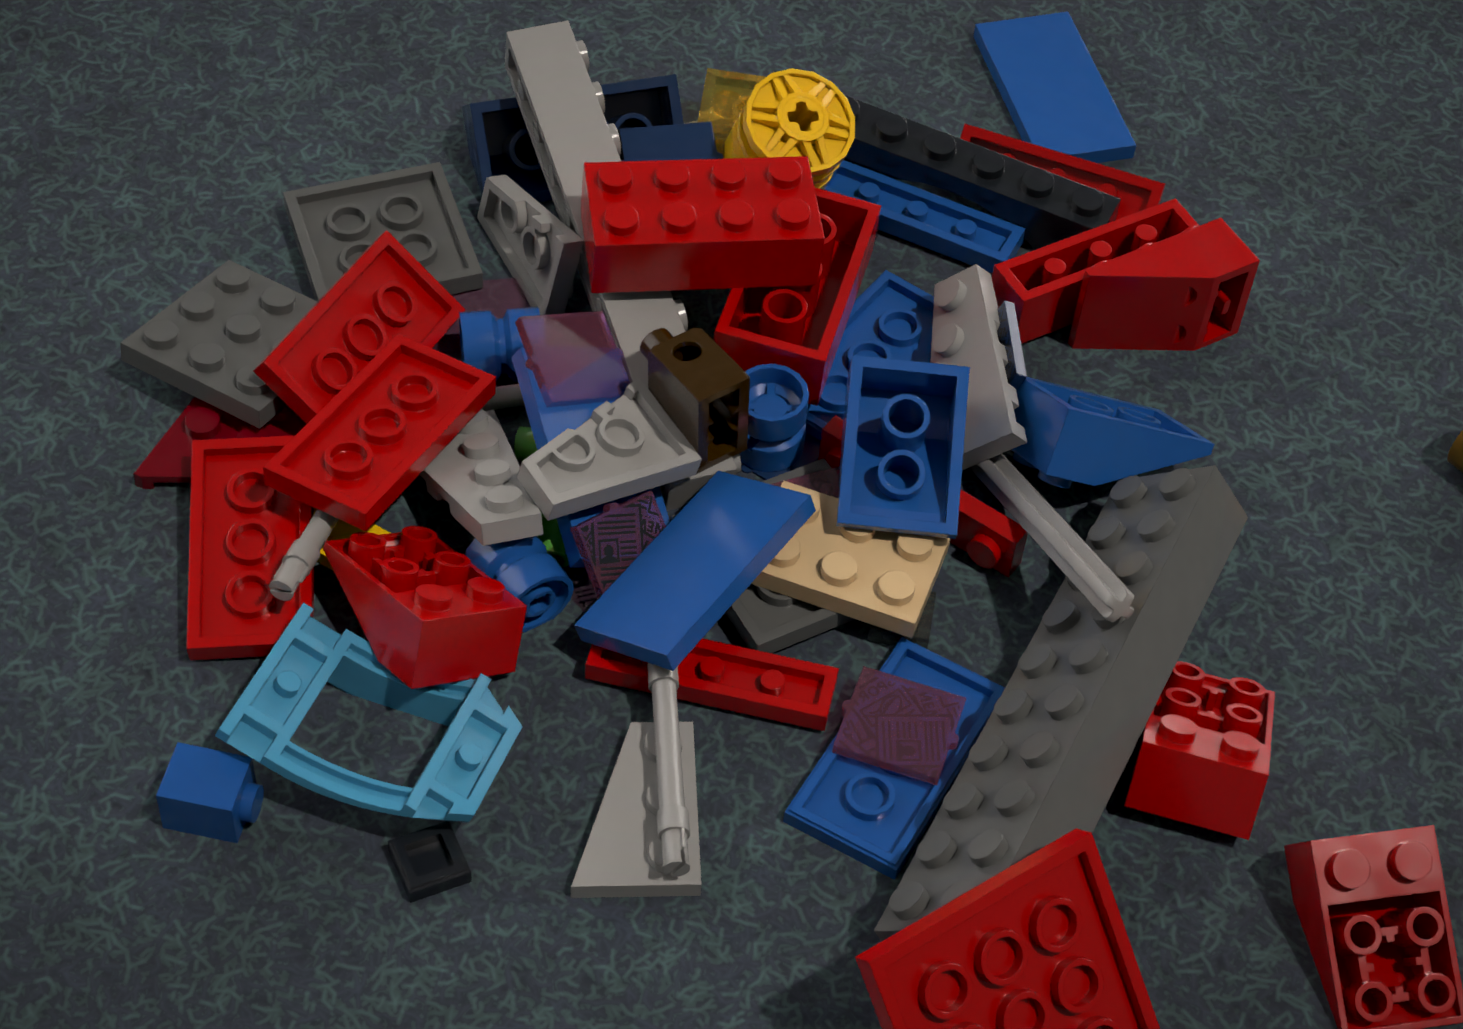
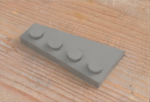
M977 264L936 283L934 288L930 363L970 367L962 470L1027 443L1024 427L1016 422L1014 410L1019 407L1016 388L1008 384L1005 366L1008 363L1005 346L999 342L997 334L1000 320L992 277L990 273Z
M481 409L418 476H421L426 481L427 492L437 501L443 499L449 503L451 515L483 546L543 535L541 512L517 479L520 466L494 409L487 411Z

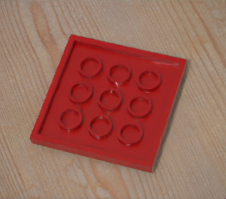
M1077 828L855 957L882 1029H1160L1092 832Z

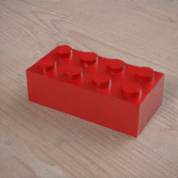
M808 156L584 163L581 218L591 293L817 285L825 236Z
M814 187L825 236L817 285L732 288L716 326L714 341L744 371L762 364L787 366L796 371L807 383L809 391L808 404L818 406L873 251L882 205Z

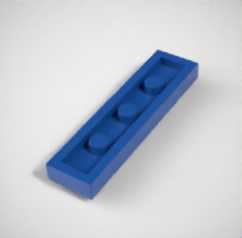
M845 160L840 163L824 189L882 205L878 221L879 230L972 266L977 264L990 273H993L995 264L1014 258L1023 244L1026 228Z

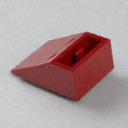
M1218 218L1200 226L1188 227L1181 233L1156 243L1144 244L1137 250L1112 260L1100 261L1084 272L1068 344L1072 349L1195 351L1237 334L1260 260L1222 218Z
M407 526L397 533L378 535L370 532H356L347 539L324 541L323 550L377 660L409 688L415 689L478 678L480 673L485 676L515 672L527 605L507 591L500 581L490 578L473 565L466 555L456 552L439 539L435 531L421 526Z
M1177 661L1138 740L1124 806L1249 840L1269 776L1275 692L1265 689L1260 683L1248 678L1235 677L1229 680L1206 674L1200 667L1194 664Z
M1434 825L1284 845L1293 902L1338 1029H1423L1463 1023V988Z

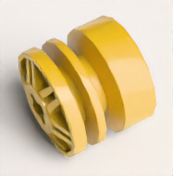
M793 68L773 72L755 85L724 143V159L808 156L814 187L824 190L831 180L833 173L846 157L855 139V116L847 97L833 82L813 71Z

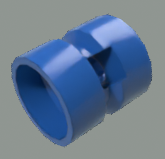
M539 308L507 309L503 318H496L490 310L459 312L462 362L496 376V382L501 374H507L512 382H518L511 357L521 347L543 348Z
M777 364L757 365L745 371L750 377L747 450L739 453L741 463L753 470L763 472L781 471L794 465L801 457L804 449L805 421L809 402L808 386L799 373L787 366Z
M538 536L485 546L475 538L466 550L465 555L471 560L473 565L490 578L500 581L507 591L527 605L523 633L554 619L563 611L572 597L574 591L572 580L556 559L547 554L546 546Z

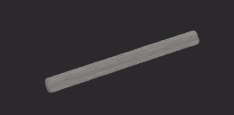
M1003 454L969 467L1107 621L1115 622L1121 616L1126 619L1132 616L1134 608L1131 606V603L1134 600V594Z

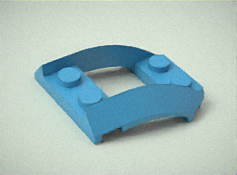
M303 603L219 727L215 736L284 778L337 801L372 811L410 818L470 822L523 727L509 705L503 711L488 688L492 679L480 673L477 679L411 689L377 660L368 641L348 629H345L342 635L311 617L310 615L314 609ZM327 682L347 694L449 726L413 788L390 784L354 773L330 763L290 741Z

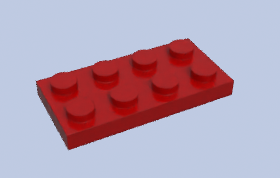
M386 230L348 268L261 361L253 372L307 424L397 334L433 348L459 318V312H464L466 309Z
M397 334L263 467L264 485L363 531H367L496 394V376Z
M295 435L192 440L187 652L190 660L268 656L301 605L305 603L314 609V567L310 574L305 577L304 581L299 584L291 600L283 601L277 599L270 593L272 588H269L270 582L282 564V559L294 540L300 538L314 516V507L264 485L263 467ZM313 610V612H312L311 615H310V616L313 617V618H314V610Z

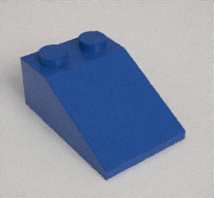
M852 355L847 377L842 429L837 527L956 539L970 367Z
M1026 377L1016 390L1019 407L1014 410L1016 422L1025 429L1027 443L1011 449L1014 451L1012 459L1022 465L1038 469L1037 477L1040 480L1061 488H1070L1072 481L1097 486L1211 455L1215 445L1159 409Z

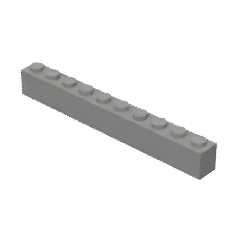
M568 20L506 32L505 69L560 221L584 240L581 218L583 165L585 162H621L619 156L621 154V142L618 130L614 123L607 124L603 114L605 112V100L601 85L598 81L591 82L588 74L589 57L586 45L583 40L576 41ZM584 240L577 269L606 350H619L629 384L640 377L648 388V360L640 351L641 342L650 332L659 328L667 329L673 337L688 330V320L685 307L680 299L673 300L670 291L591 293ZM740 454L700 473H696L694 476L660 486L667 511L685 507L717 471L733 475L740 473Z

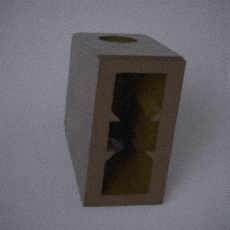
M659 328L650 332L640 345L641 353L648 360V389L702 458L697 473L747 450L750 377L703 329L692 328L675 337L665 328Z

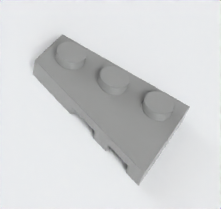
M507 175L486 177L477 219L529 305L539 308L541 325H548L563 320L568 299L573 293V280L584 240Z
M639 377L629 384L624 395L613 403L606 401L594 409L588 421L575 430L566 429L523 460L517 479L547 521L694 476L698 471L702 458Z
M631 722L572 882L571 898L701 895L693 722H679L685 807L689 811L690 837L687 841L690 871L685 875L675 877L671 876V872L666 875L662 871V841L658 838L657 811L660 808L654 722Z

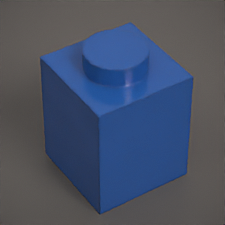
M177 742L156 794L162 826L170 830L238 843L245 822L255 823L259 816L264 789L263 785L256 784L252 758Z

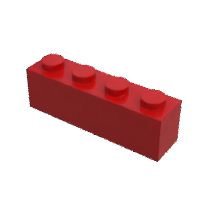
M1175 198L995 264L992 282L998 308L1004 300L1015 304L1021 344L1072 325L1086 269L1091 268L1100 261H1109L1133 252L1144 244L1156 243L1177 235L1188 227L1200 225Z

